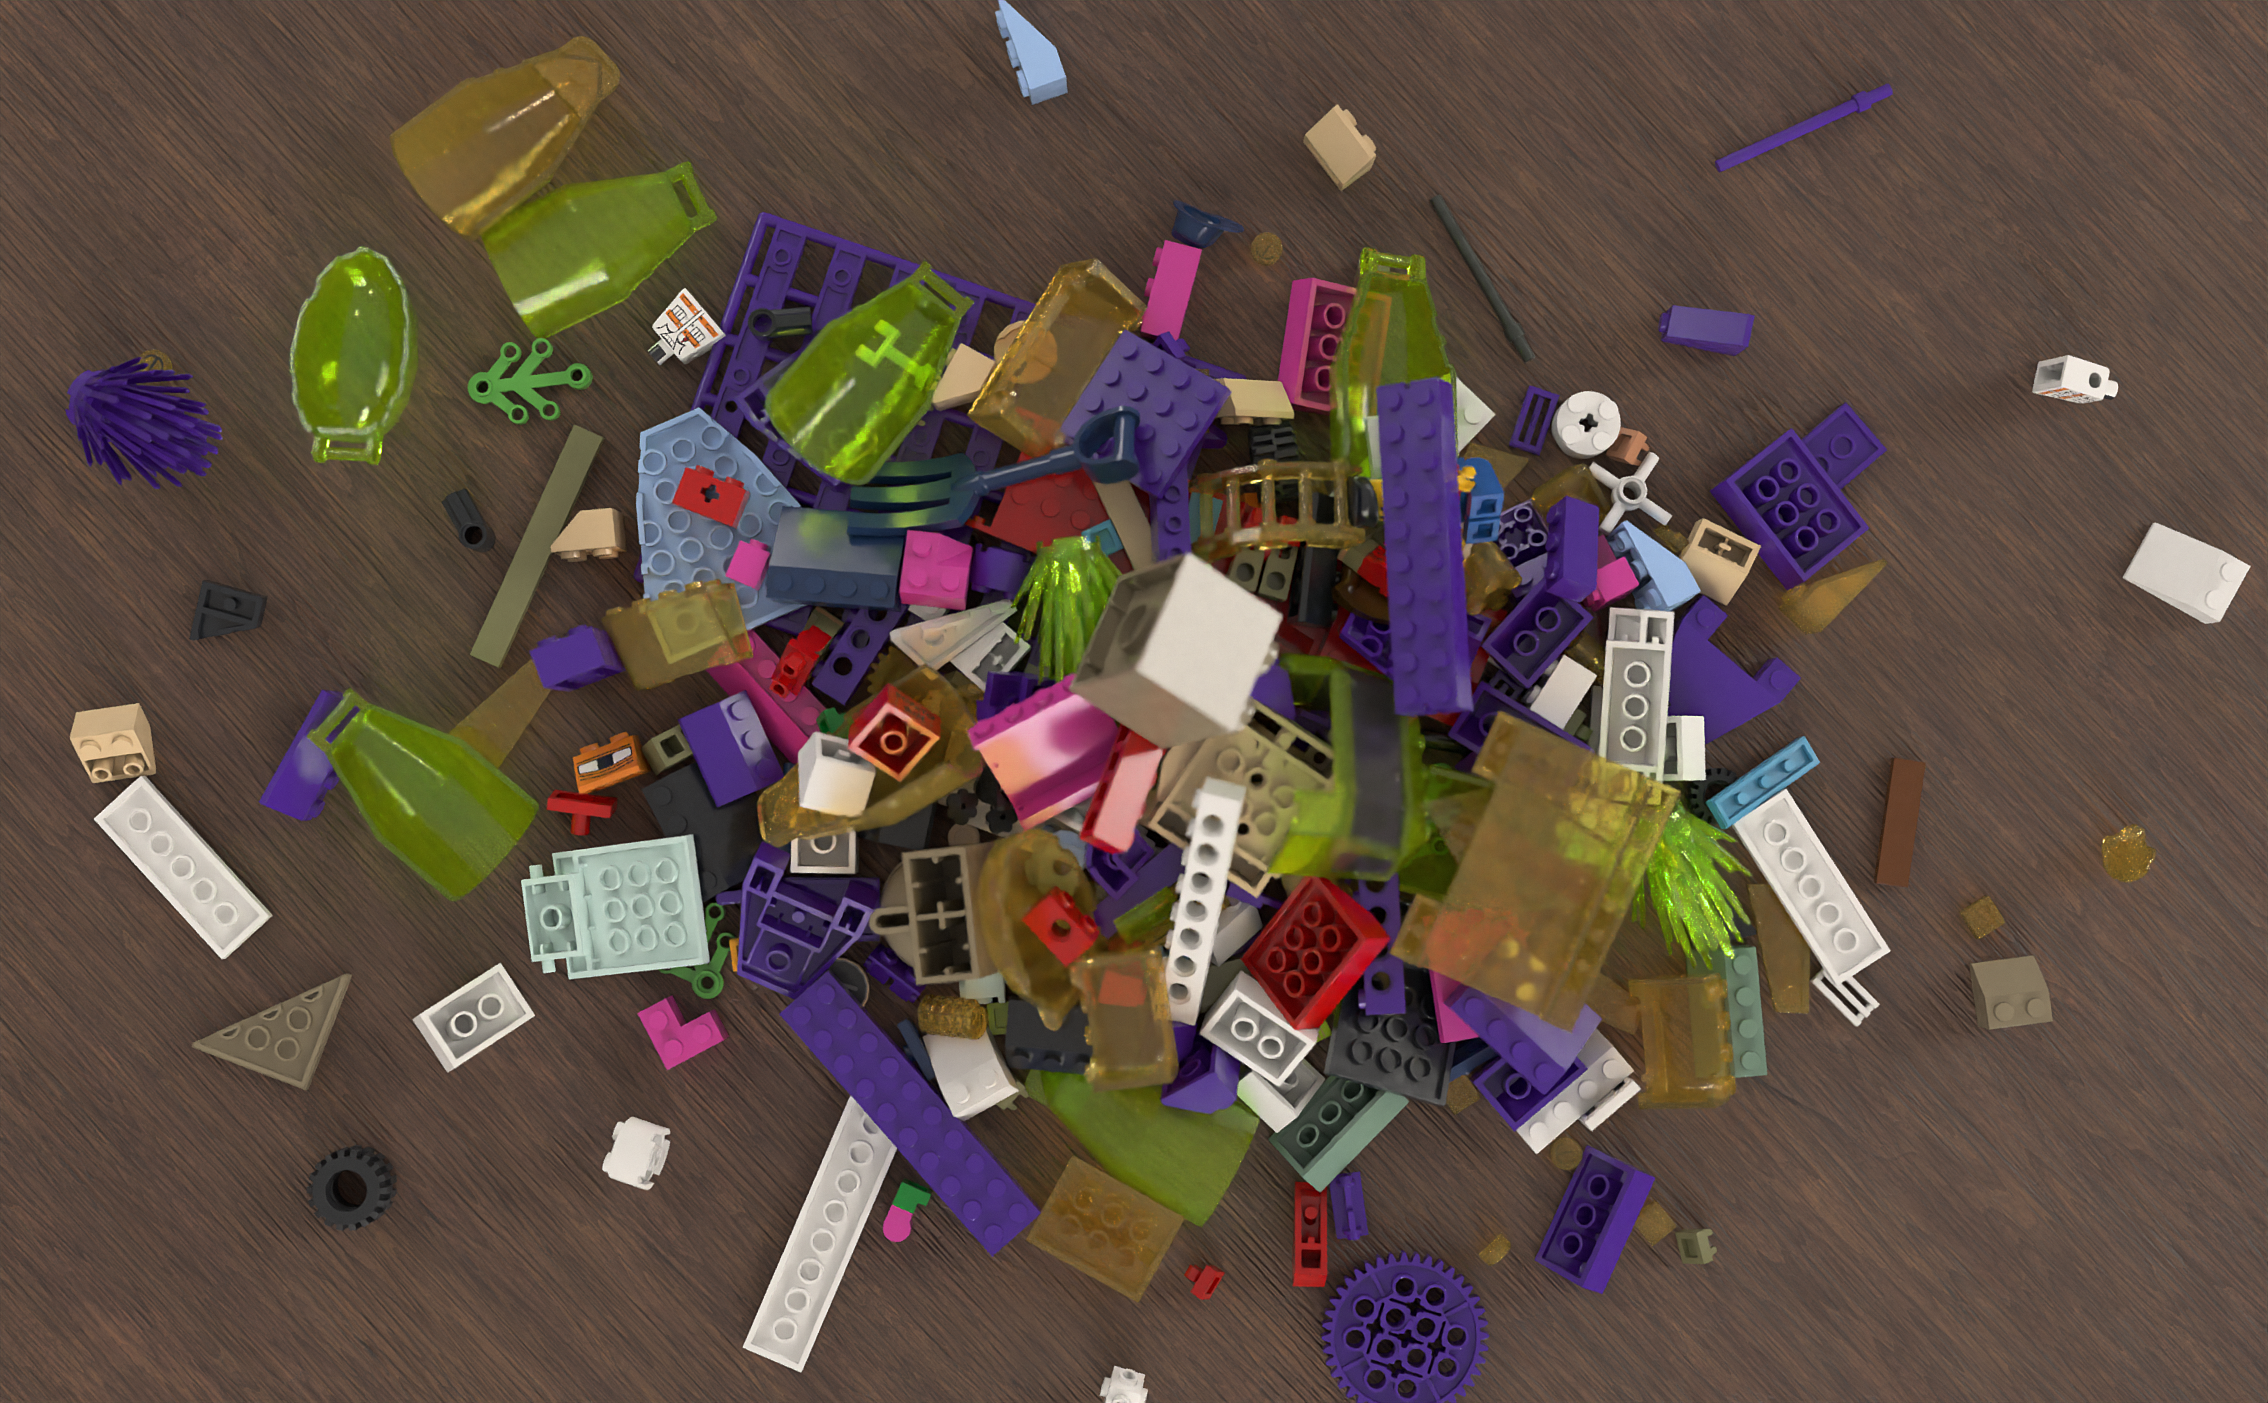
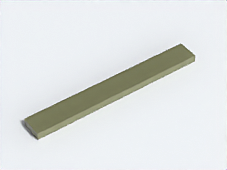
M574 424L472 648L471 656L498 668L502 667L553 554L551 552V545L563 532L605 438Z

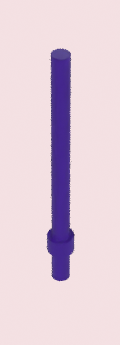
M1887 83L1867 93L1861 91L1851 96V100L1716 160V169L1720 173L1855 111L1861 113L1871 108V104L1893 95L1892 88Z

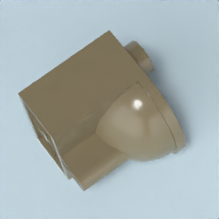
M997 841L935 847L902 853L903 861L894 868L887 878L881 893L880 908L873 911L870 915L869 925L873 932L885 936L891 949L902 961L914 968L916 985L980 979L1011 968Z

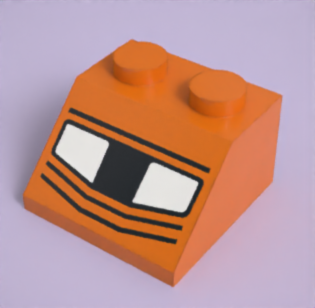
M623 732L610 737L611 743L599 748L598 743H594L579 749L581 755L573 757L579 793H594L650 772L651 769L648 761L641 751L642 745L637 735L629 736L628 732Z

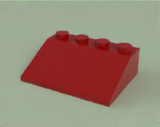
M1311 868L1241 960L1294 1030L1317 1029L1323 1024L1391 937L1369 911L1318 870Z

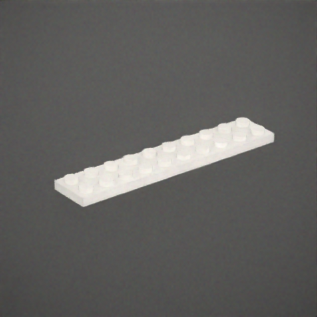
M851 1095L743 1345V1348L799 1372H802L897 1150L895 1145Z

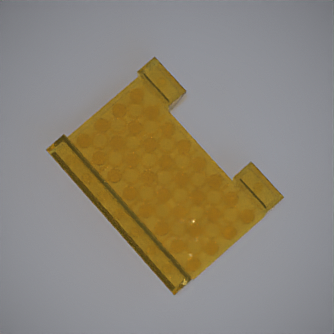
M1498 711L1471 771L1496 782L1443 901L1416 893L1390 954L1419 967L1423 965L1537 1015L1540 1020L1572 1033L1681 791Z

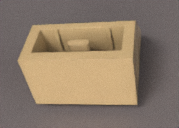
M1337 104L1305 134L1303 142L1339 190L1342 191L1372 168L1376 157L1374 153L1376 147L1366 134L1361 136L1355 128L1357 122L1353 115L1347 109L1342 111Z
M962 343L958 350L952 348L944 363L947 368L943 377L937 376L928 393L931 394L930 401L935 409L942 411L983 399L998 373L996 362Z
M1214 379L1228 387L1231 391L1228 399L1215 417L1220 418V424H1249V426L1279 425L1284 419H1294L1293 408L1281 381Z
M613 508L579 511L553 542L551 552L561 556L562 560H568V562L586 561L587 555H593L594 557H599V559L618 558V552L627 551L624 514Z
M1703 518L1695 522L1679 559L1688 566L1701 590L1700 594L1727 606L1748 575L1761 546Z
M139 703L76 712L70 740L92 783L154 775L156 773L150 724Z

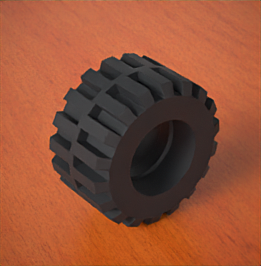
M1284 421L1279 425L1250 427L1248 432L1249 455L1255 491L1261 505L1300 500L1303 493L1302 472L1296 436L1290 422Z
M354 1145L350 1148L347 1146L326 1156L324 1160L319 1161L315 1166L317 1170L312 1172L308 1179L313 1182L307 1186V1194H313V1198L308 1200L310 1207L315 1205L318 1209L314 1213L318 1219L324 1216L326 1218L324 1224L329 1227L336 1224L337 1230L343 1231L349 1228L351 1231L357 1230L362 1226L365 1227L384 1215V1211L391 1207L393 1203L391 1198L396 1196L397 1191L396 1188H393V1184L397 1182L396 1175L391 1176L389 1172L393 1169L391 1162L388 1164L383 1162L386 1156L382 1153L374 1154V1148L366 1147L362 1149V1145ZM342 1171H354L364 1179L367 1186V1195L363 1204H351L340 1195L338 1180Z

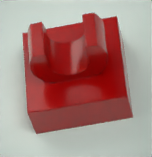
M1190 1264L1184 1276L1195 1283L1190 1293L1199 1299L1209 1300L1225 1272L1215 1265H1206L1203 1270L1197 1265L1193 1266Z

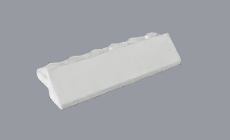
M1610 607L1608 640H1606L1597 799L1628 801V803L1649 805L1662 804L1674 612Z

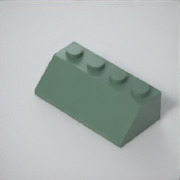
M1738 945L1685 950L1696 1077L1738 1078L1767 1075L1756 947Z
M1330 1076L1319 1087L1298 1117L1278 1133L1275 1132L1268 1140L1309 1184L1321 1192L1410 1101L1403 1096Z

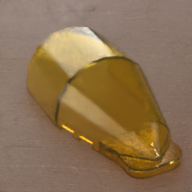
M584 36L575 37L559 49L522 60V64L506 69L501 67L493 70L491 74L476 79L471 77L463 80L390 135L393 155L403 174L429 209L448 228L462 238L476 241L549 184L601 101L618 87L620 71L617 65L593 40Z
M927 663L892 683V686L941 718L940 738L901 782L875 766V776L865 809L861 811L860 815L852 817L847 815L838 816L801 807L799 766L797 763L779 782L767 788L759 797L757 811L763 840L774 847H782L796 838L805 841L893 825L906 820L980 776L985 766V759L979 749L975 751L968 729L974 727L976 722L964 700L950 682ZM881 691L850 709L843 716L845 722L833 734L829 731L826 734L848 740L849 727Z

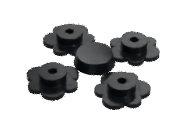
M968 744L965 747V753H962L958 758V765L964 769L965 776L978 777L973 784V792H968L967 789L961 788L957 794L951 793L946 799V804L949 807L946 812L947 817L954 819L955 823L961 826L968 823L969 817L974 818L977 815L975 807L978 805L979 800H981L979 764L987 763L979 749L975 751L972 744ZM990 805V811L985 815L986 821L989 822V830L993 834H1000L1002 831L1010 832L1013 828L1012 824L1018 821L1015 808L998 811L994 810L993 806Z

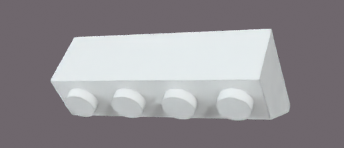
M1597 1029L1594 1030L1577 1055L1588 1070L1516 1130L1536 1154L1634 1071L1614 1046Z

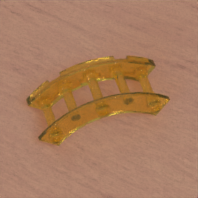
M1264 459L1258 461L1257 465L1228 469L1213 474L1204 473L1197 475L1195 480L1188 483V492L1200 494L1201 536L1197 538V541L1191 543V555L1200 561L1214 563L1220 559L1242 553V547L1255 544H1257L1259 550L1287 547V541H1307V547L1348 550L1365 542V529L1352 527V524L1348 522L1347 476L1350 475L1354 478L1363 473L1362 466L1349 465V461L1342 459L1333 460L1330 463H1277L1276 460ZM1298 479L1300 520L1296 524L1279 525V523L1275 522L1274 480ZM1311 479L1334 481L1335 523L1332 525L1316 524V521L1313 520ZM1261 482L1262 523L1259 524V527L1244 529L1240 527L1239 486ZM1226 490L1227 528L1224 529V533L1213 535L1212 495Z

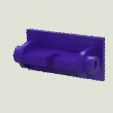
M881 943L863 964L867 968L866 972L883 985L889 977L894 979L895 981L889 989L905 1002L909 1000L911 1003H914L928 985H916L914 968L902 961L892 949L884 947Z
M1360 1171L1338 1174L1329 1183L1337 1239L1358 1240L1360 1236L1369 1235Z

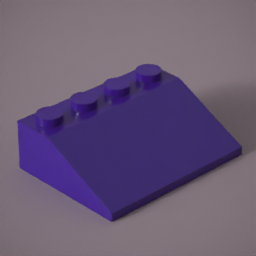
M1792 428L1710 490L1711 494L1746 539L1761 546L1758 554L1787 591L1805 582L1869 529L1865 521Z
M1510 932L1503 936L1443 1002L1543 1095L1568 1070L1602 1020L1598 1014Z

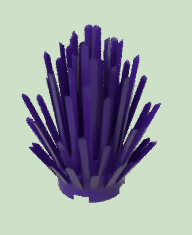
M142 357L134 358L106 370L101 369L94 372L87 370L80 374L68 389L67 394L71 395L69 409H65L69 421L76 426L78 439L82 441L86 460L90 467L92 466L93 459L89 444L97 463L102 465V461L104 462L105 460L119 485L122 486V479L132 481L131 474L108 443L112 442L155 489H160V485L150 474L157 477L156 471L175 486H183L179 480L164 470L167 467L179 473H186L188 469L198 476L206 475L202 467L210 468L212 463L202 458V455L206 456L208 451L217 454L218 449L207 443L205 438L210 436L222 440V436L219 434L222 432V429L219 425L186 415L184 411L208 415L209 411L206 408H202L207 404L162 394L190 393V390L185 387L136 384L188 380L193 377L192 375H174L175 371L155 369L136 372L145 369L149 365L147 363L134 365L139 363Z

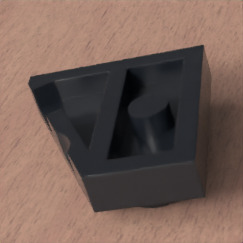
M210 580L202 581L189 639L199 640L261 627L268 597Z

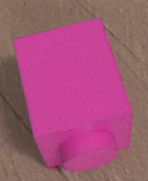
M752 538L749 544L740 540L725 576L759 591L769 569L772 555L767 552L769 546Z

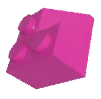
M908 530L899 590L901 603L965 611L973 547L942 534Z

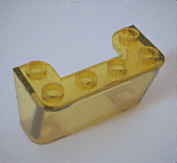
M720 579L705 583L703 581H696L684 585L685 591L677 593L676 589L658 593L659 599L652 602L650 598H644L631 602V607L624 608V606L605 611L606 617L601 618V621L636 691L650 690L675 682L676 678L712 667L727 666L754 657L734 583L721 584Z

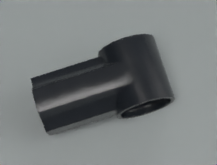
M810 307L775 310L760 308L754 310L748 318V326L752 335L760 341L766 342L774 338L813 335ZM764 317L772 321V326L767 332H759L755 329V324L760 318Z
M464 488L446 496L441 503L457 529L463 546L476 552L484 553L489 551L495 544V533L486 524L468 490ZM481 529L483 532L482 540L477 544H473V533Z

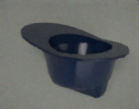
M1173 201V205L1178 209L1172 228V236L1190 247L1206 248L1213 245L1224 231L1236 233L1244 231L1243 226L1230 219L1201 211L1181 201Z

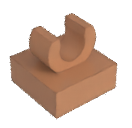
M1620 427L1617 439L1608 448L1605 455L1614 461L1640 466L1642 462L1636 458L1640 450H1649V446L1645 443L1647 437L1639 431Z

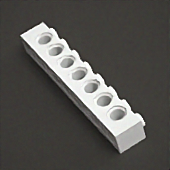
M1207 777L1203 789H1196L1192 807L1198 809L1196 818L1191 817L1187 836L1192 837L1191 846H1185L1181 865L1187 866L1185 874H1180L1176 887V893L1181 894L1180 902H1174L1170 921L1176 923L1174 930L1169 929L1165 948L1170 949L1169 957L1164 956L1160 969V976H1164L1165 979L1164 984H1158L1154 1000L1155 1003H1159L1158 1017L1194 1026L1196 1024L1206 986L1246 790L1245 786ZM1209 815H1216L1221 820H1213ZM1203 844H1210L1215 849H1209L1205 847ZM1198 872L1206 873L1209 877H1203ZM1192 900L1200 901L1203 905H1198ZM1187 928H1192L1196 930L1197 933L1191 932ZM1182 956H1187V957L1191 958L1192 960H1187V959L1183 958ZM1177 983H1181L1186 987L1179 986Z

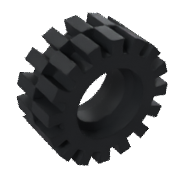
M1725 768L1705 769L1706 780H1692L1691 783H1688L1687 788L1689 790L1688 794L1685 793V799H1688L1689 804H1687L1689 810H1692V815L1695 818H1699L1704 823L1719 825L1706 804L1705 791L1712 784H1720L1726 788L1739 778L1735 772L1728 771Z

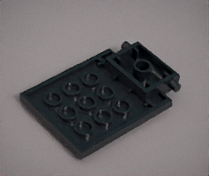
M1399 897L1406 1013L1366 1015V1008H1359L1358 989H1365L1364 976H1360L1336 1007L1324 1074L1442 1107L1446 1103L1456 1041L1440 1043L1421 916L1443 910ZM1375 907L1370 910V912L1376 913L1375 919L1380 925L1386 921L1387 914L1384 909ZM1388 944L1383 947L1375 958H1383L1387 955L1389 950ZM1384 972L1376 973L1371 980L1373 988L1378 991L1386 990L1391 982L1389 975Z

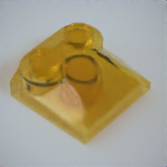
M1584 463L1564 469L1540 485L1530 498L1532 507L1540 514L1547 526H1549L1546 520L1549 509L1566 495L1598 506L1599 526L1611 510L1589 467Z

